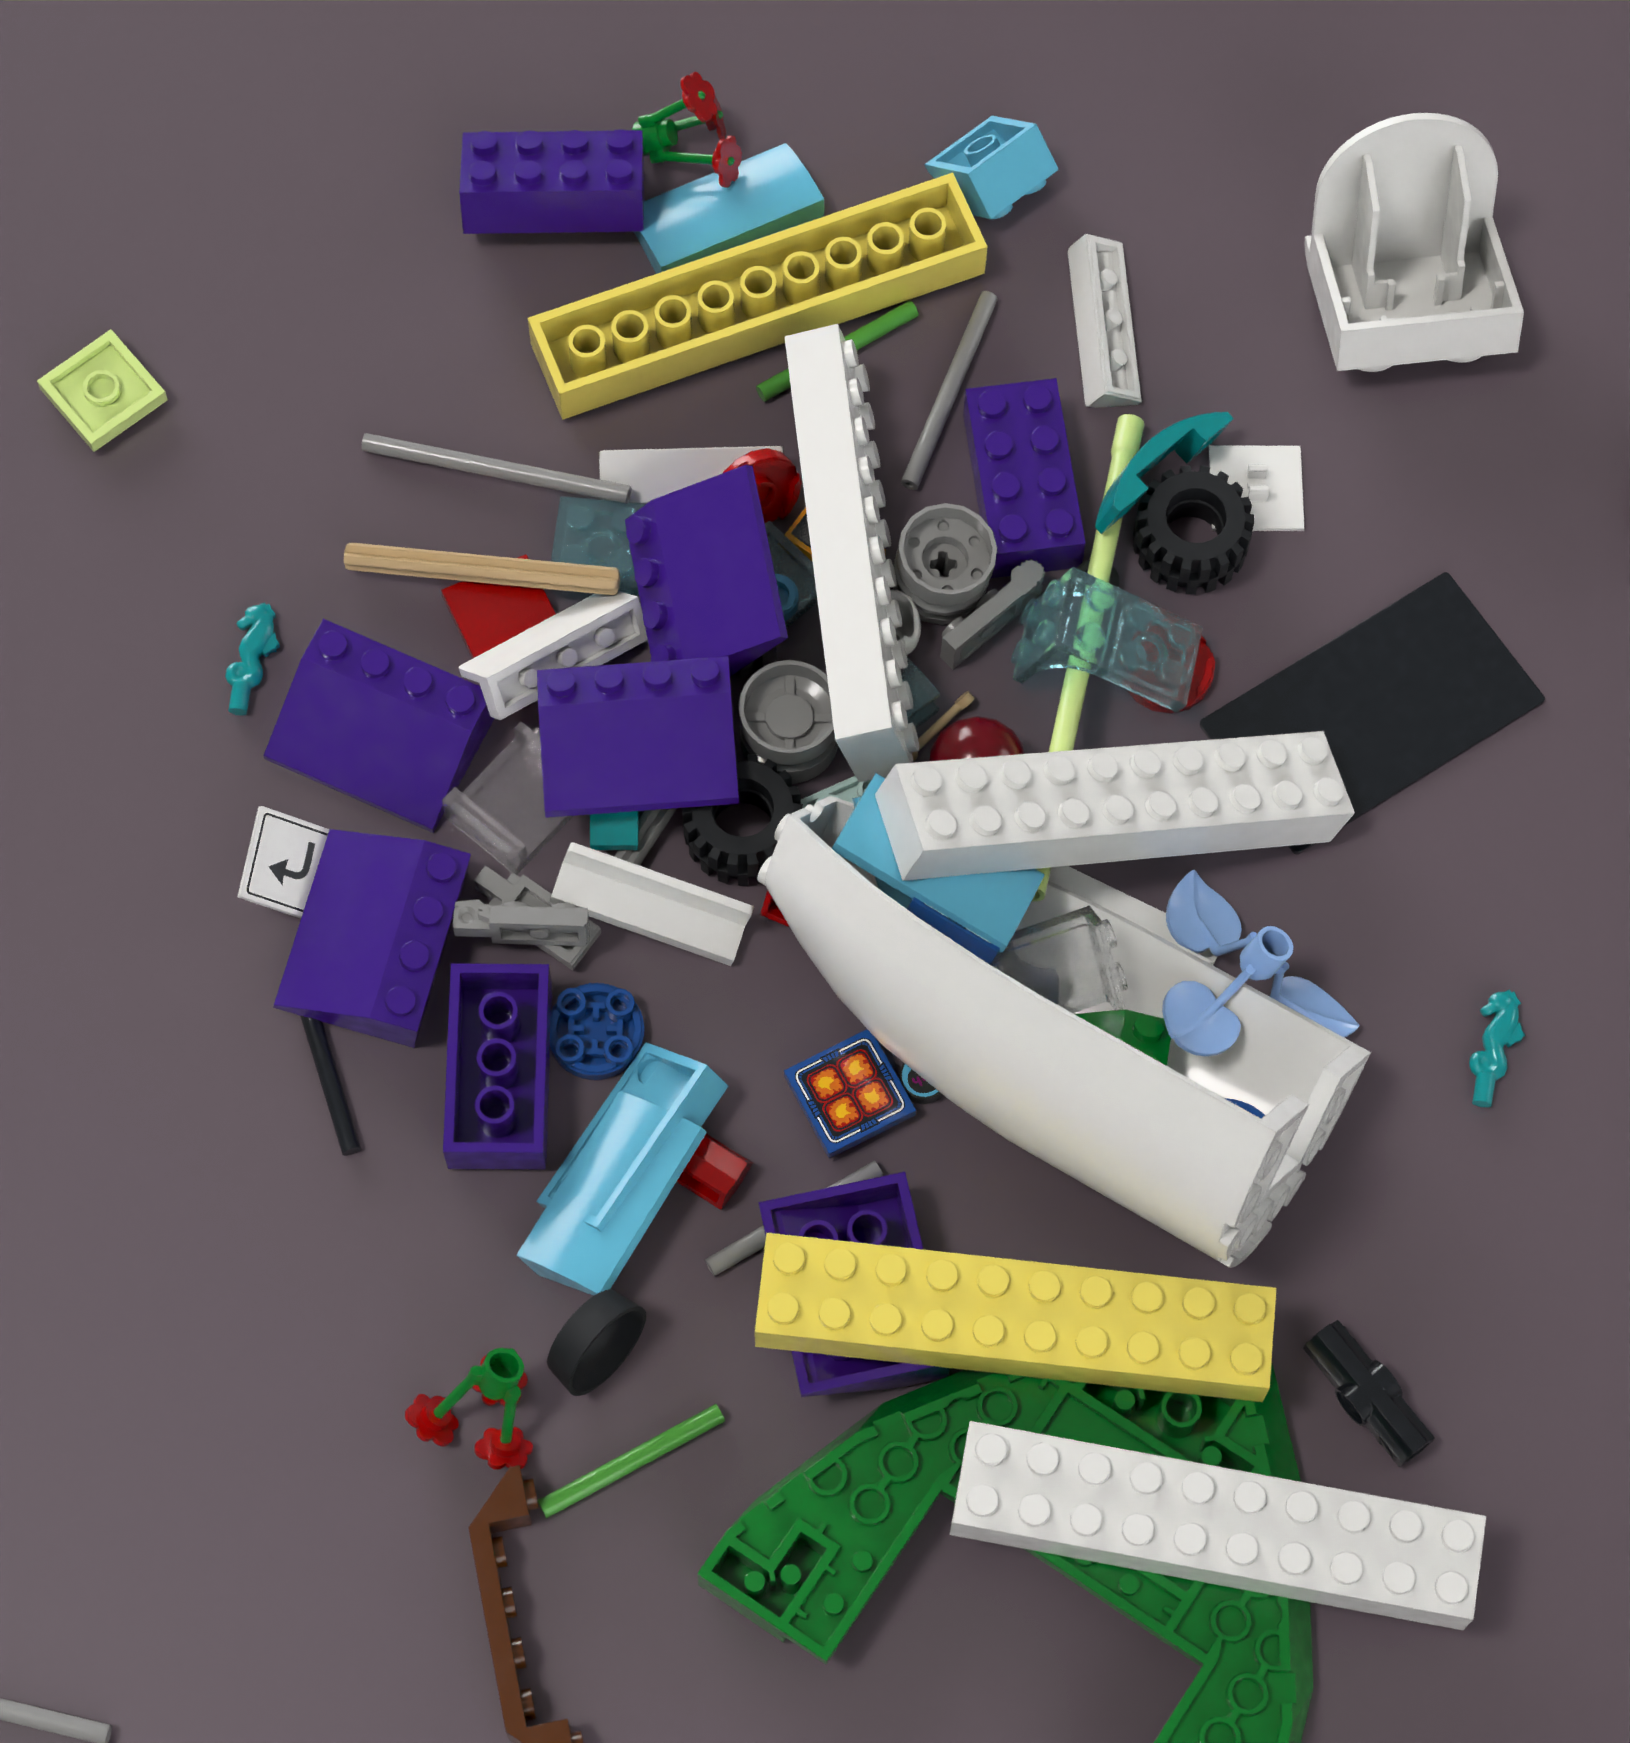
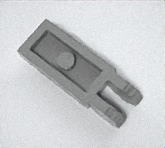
M1032 559L1031 561L1026 560L1024 563L1021 562V566H1016L1011 571L1010 582L1000 591L992 589L987 592L977 603L976 610L965 619L961 616L954 619L944 629L940 658L952 670L1031 605L1035 598L1038 599V595H1041L1043 587L1041 583L1045 576L1044 567L1041 566V563H1037V560L1032 561Z

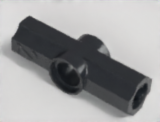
M1339 1320L1324 1327L1304 1345V1351L1335 1387L1336 1398L1344 1411L1358 1425H1366L1399 1467L1408 1463L1433 1442L1435 1437L1404 1401L1401 1387L1392 1373L1381 1362L1377 1360L1372 1361Z

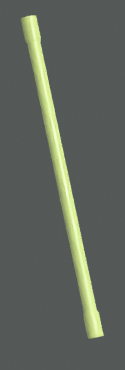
M1124 414L1117 420L1111 448L1112 459L1103 499L1114 480L1140 449L1145 423L1143 419L1136 415ZM1122 518L1102 534L1096 529L1049 752L1074 750ZM1051 867L1037 869L1045 875L1032 901H1041L1045 898Z

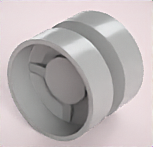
M783 660L762 667L749 678L743 687L739 700L740 744L746 761L748 754L758 755V763L763 765L767 759H770L777 763V774L784 770L792 777V784L802 783L820 775L831 764L838 749L834 735L827 675L811 664L796 660Z

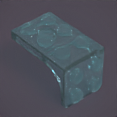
M1072 567L1059 580L1053 579L1039 598L1036 600L1031 599L1025 606L1021 616V624L1025 626L1023 635L1015 646L1011 657V662L1015 664L1014 681L1023 684L1039 671L1050 668H1071L1098 676L1176 713L1187 705L1203 631L1202 626L1075 567Z

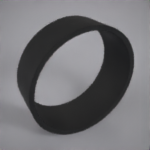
M604 1290L594 1295L568 1319L556 1336L548 1353V1368L573 1396H582L593 1391L620 1367L633 1350L645 1326V1309L614 1290Z

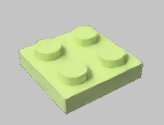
M112 329L37 380L40 390L93 452L168 400L164 389Z

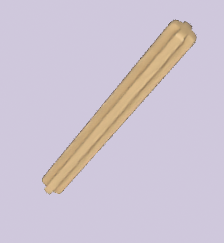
M349 543L344 551L345 568L352 571L605 595L617 594L620 587V572L615 567L362 543Z

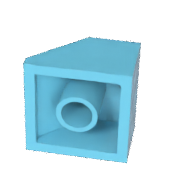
M990 116L924 164L934 179L953 172L972 214L991 220L1008 214L1012 210L1014 202L1024 195H1029L1042 189L1047 183L1046 179L1059 170L1037 124L997 116Z

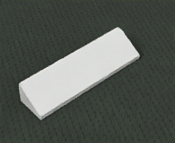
M1085 234L1068 249L1085 405L1092 408L1139 405L1142 399L1123 243Z
M783 446L602 450L599 452L600 480L629 485L632 487L628 504L601 499V507L644 506L655 498L722 474L736 459L751 451L769 448L781 451L784 454Z

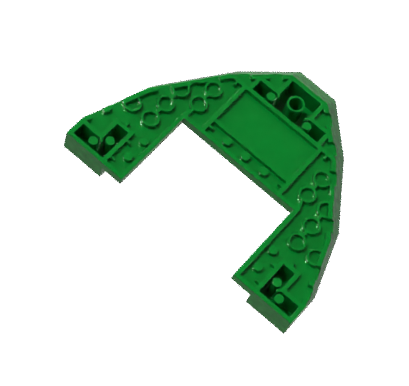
M1271 1363L1270 1388L1263 1402L972 1370L960 1371L883 1402L755 1499L725 1532L697 1573L698 1585L781 1642H784L786 1638L826 1665L939 1495L941 1494L955 1503L970 1421L1301 1482L1273 1364ZM1024 1549L1201 1667L1154 1743H1301L1313 1692L1310 1602Z

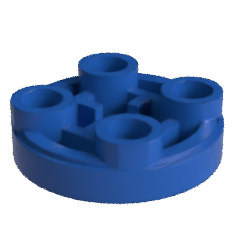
M589 983L575 988H567L560 993L557 1002L551 1010L550 1050L559 1065L577 1077L588 1080H602L614 1077L629 1067L643 1046L645 1030L642 1013L632 994L625 989L604 983Z

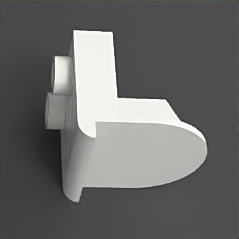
M1413 113L1389 118L1369 126L1351 137L1337 149L1324 166L1315 192L1312 234L1305 236V256L1337 371L1359 369L1366 372H1379L1390 368L1392 365L1440 360L1466 363L1475 361L1482 356L1518 352L1524 310L1493 220L1498 182L1497 161L1489 141L1476 127L1468 122L1438 113Z

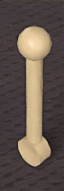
M969 691L962 694L955 701V704L918 738L919 750L961 710L973 702L975 698ZM918 751L912 752L913 762L918 757Z

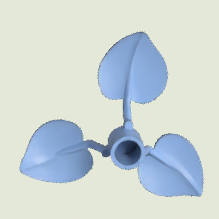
M1195 870L1186 874L1177 884L1168 901L1166 923L1172 937L1179 945L1195 953H1202L1210 949L1214 956H1221L1243 949L1240 954V968L1242 972L1217 999L1208 987L1195 981L1179 982L1165 995L1162 1006L1164 1021L1170 1038L1174 1039L1180 1048L1198 1056H1214L1228 1050L1236 1042L1241 1024L1238 1017L1223 1005L1248 979L1255 981L1267 980L1273 975L1271 998L1344 1038L1358 1029L1360 1025L1343 1006L1319 986L1302 977L1288 976L1283 978L1284 973L1289 968V964L1286 961L1293 953V943L1283 930L1274 926H1267L1262 928L1258 934L1251 932L1246 938L1239 940L1242 928L1235 910L1221 895L1211 889Z

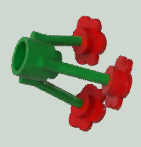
M692 72L690 75L681 78L680 84L683 90L681 100L654 113L639 116L638 121L633 124L632 130H643L644 156H650L652 164L665 161L712 165L714 172L719 174L720 186L728 188L731 182L736 181L738 178V166L742 160V150L739 145H736L735 136L728 135L725 139L726 128L723 112L717 101L713 86L708 81L702 80L698 72ZM686 108L696 115L675 122L672 119H665ZM706 124L709 131H717L719 141L713 155L669 151L671 146H675L678 142L677 131Z
M496 1348L490 1351L481 1359L480 1366H472L467 1377L446 1398L433 1396L430 1399L425 1394H419L414 1398L413 1404L405 1411L407 1422L412 1427L417 1428L416 1434L420 1440L428 1442L432 1439L439 1446H447L454 1438L453 1431L459 1426L458 1419L451 1414V1408L472 1388L476 1392L482 1393L481 1400L485 1405L493 1406L499 1402L502 1406H505L502 1429L488 1428L484 1431L483 1439L475 1443L474 1452L476 1456L488 1460V1466L492 1469L499 1470L505 1466L509 1468L518 1465L523 1469L528 1462L527 1455H530L533 1451V1444L529 1440L523 1439L524 1434L521 1429L514 1427L516 1406L521 1399L520 1389L527 1385L528 1377L524 1373L522 1359L516 1350L512 1348Z

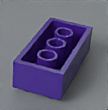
M643 130L463 132L459 190L463 234L644 231Z
M1057 378L965 389L963 417L979 514L992 529L997 545L995 566L991 578L1011 576V571L1016 566H1021V562L1031 561V559L1032 561L1037 560L1039 564L1041 563V566L1044 567V572L1077 568L1083 562L1086 542Z
M451 963L443 1154L448 1169L546 1170L550 1019L552 1006V979L549 964Z

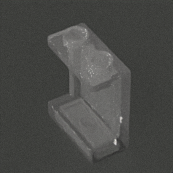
M519 722L514 728L515 738L463 792L454 787L442 800L446 818L511 873L516 875L573 817H545L540 729L535 727L531 730L523 722Z
M1090 905L1015 931L1003 953L999 951L992 963L989 964L1071 1013L1104 1002H1109L1115 1011L1125 1008L1121 991L1127 990L1128 986L1119 962L1114 963L1111 949L1117 947L1113 928L1109 920H1101Z

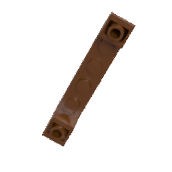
M520 1465L509 1467L468 1527L505 1730L509 1740L514 1743H584L581 1730L571 1732L568 1718L529 1727L527 1724L528 1720L536 1719L535 1706L531 1688L521 1689L518 1669L527 1668L522 1638H511L508 1619L517 1617V1610L512 1586L502 1588L499 1568L508 1567L503 1537L493 1538L492 1533L532 1525L529 1510L538 1509L539 1506L533 1478L523 1480Z

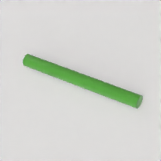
M909 300L846 335L844 338L845 340L852 339L856 350H859L918 317V310L914 303ZM787 368L756 385L757 393L762 401L765 402L791 388L789 370Z
M714 1404L538 1500V1504L547 1519L725 1422V1419L717 1404Z

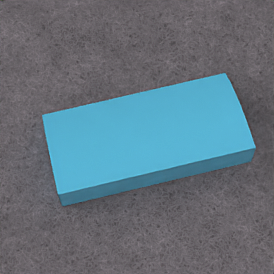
M784 143L741 161L738 166V178L736 181H732L728 188L720 186L719 174L714 172L644 201V231L634 233L657 274L824 217L825 199L798 156Z
M875 773L832 849L840 856L908 897L919 899L1000 948L999 951L1003 953L1026 913L1045 874L1037 869L902 881L875 798V793L885 778Z
M645 1042L536 1202L543 1208L547 1207L619 1091L667 1109L668 1112L598 1215L594 1216L587 1213L583 1222L602 1232L684 1117L702 1126L728 1088V1085L707 1064Z
M619 1091L516 1256L537 1275L594 1296L604 1290H610L707 1132L701 1126L683 1117L601 1232L583 1222L587 1213L594 1216L598 1215L668 1112L667 1109Z

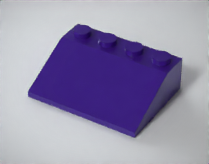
M743 465L655 498L625 519L626 535L635 571L634 575L640 597L651 662L728 656L729 673L732 676L788 638L753 466Z
M323 619L300 660L263 756L265 760L434 833L495 718L490 717L481 686Z
M728 656L537 670L538 713L546 818L739 804Z
M329 829L273 1008L414 1048L453 922L455 902L460 899L467 876L471 854L426 840Z
M905 1172L758 1202L765 1236L766 1233L924 1250ZM791 1351L801 1397L900 1388L948 1377L950 1369Z

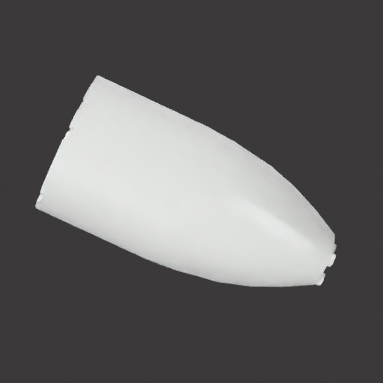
M828 796L816 802L814 806L808 804L805 808L791 814H786L782 818L774 834V839L778 842L773 855L763 863L757 880L766 886L798 942L837 997L886 1049L951 1102L1008 1141L1229 1268L1239 1265L1254 1251L1272 1227V1223L1267 1220L1272 1221L1282 1206L1287 1207L1305 1179L1306 1172L1300 1170L1301 1165H1309L1318 1150L1321 1151L1371 1052L1244 983L1223 1005L1231 1010L1240 1021L1241 1028L1236 1042L1221 1054L1198 1056L1186 1052L1171 1038L1166 1066L1075 1014L1126 1009L1164 1018L1162 1012L1163 1000L1167 992L1175 984L1182 981L1199 982L1208 987L1217 999L1236 979L1235 977L1122 916L1048 881L1045 898L1041 901H1031L1011 938L1013 950L1019 958L1035 966L1054 967L1058 974L1057 1005L989 965L918 918L878 889L874 875L837 854L832 847L855 808L853 803ZM1225 1098L1246 1102L1259 1109L1265 1116L1260 1119Z

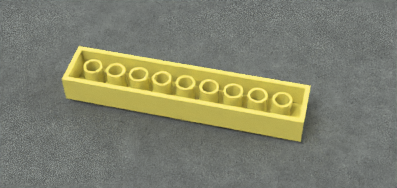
M952 172L529 317L528 325L531 346L561 418L564 420L785 343L784 336L841 324L985 274L987 244Z
M766 1233L755 1325V1347L1263 1402L1270 1388L1277 1288Z

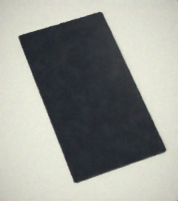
M1444 572L1204 717L1200 721V727L1209 740L1324 731L1355 812L1345 824L1347 825L1535 709L1544 702L1545 697L1452 576ZM1316 843L1288 847L1294 854L1298 855Z

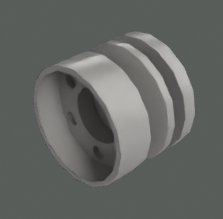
M943 503L925 507L909 519L901 532L893 563L897 586L893 587V590H899L912 597L919 612L920 620L923 622L944 625L951 623L960 616L963 619L976 610L977 603L986 594L989 580L993 573L997 545L992 529L980 515L964 506ZM937 569L942 570L943 575L945 577H940V573Z

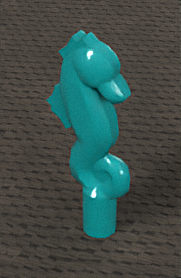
M265 602L247 608L245 616L236 623L237 627L242 631L250 629L241 640L239 646L242 662L230 664L225 673L227 683L232 686L228 711L234 715L247 714L251 689L260 684L262 680L263 667L259 659L260 656L267 657L271 653L276 652V649L280 647L276 634L273 633V619L276 618V614L271 609L270 604L266 605Z
M1510 989L1505 992L1492 994L1488 999V1004L1480 1010L1484 1017L1491 1016L1492 1014H1495V1016L1486 1027L1482 1036L1485 1051L1474 1052L1469 1060L1471 1072L1476 1076L1472 1104L1478 1107L1487 1108L1492 1106L1495 1081L1503 1077L1507 1070L1504 1045L1509 1048L1513 1044L1519 1043L1525 1036L1521 1023H1518V1006L1521 1002L1518 1000L1515 991L1511 992Z

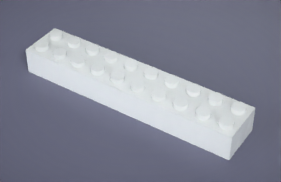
M834 324L784 336L834 735L858 782L872 780L875 773L886 777L895 764L913 763L912 752L919 751V742L913 722L908 723L906 710L913 709V698L908 682H902L901 669L908 667L904 644L902 640H897L895 628L902 627V618L896 599L891 600L890 588L897 586L893 563L891 559H886L884 548L891 546V537L885 519L880 520L879 508L886 507V501L881 481L875 480L874 469L880 468V458L875 441H870L868 430L875 429L872 408L869 402L864 403L863 392L870 391L869 378L865 365H859L854 341L852 339L845 340L839 325Z
M1324 731L900 763L893 766L875 793L902 881L1330 842L1355 814Z
M970 1421L950 1535L1464 1630L1474 1619L1486 1516Z

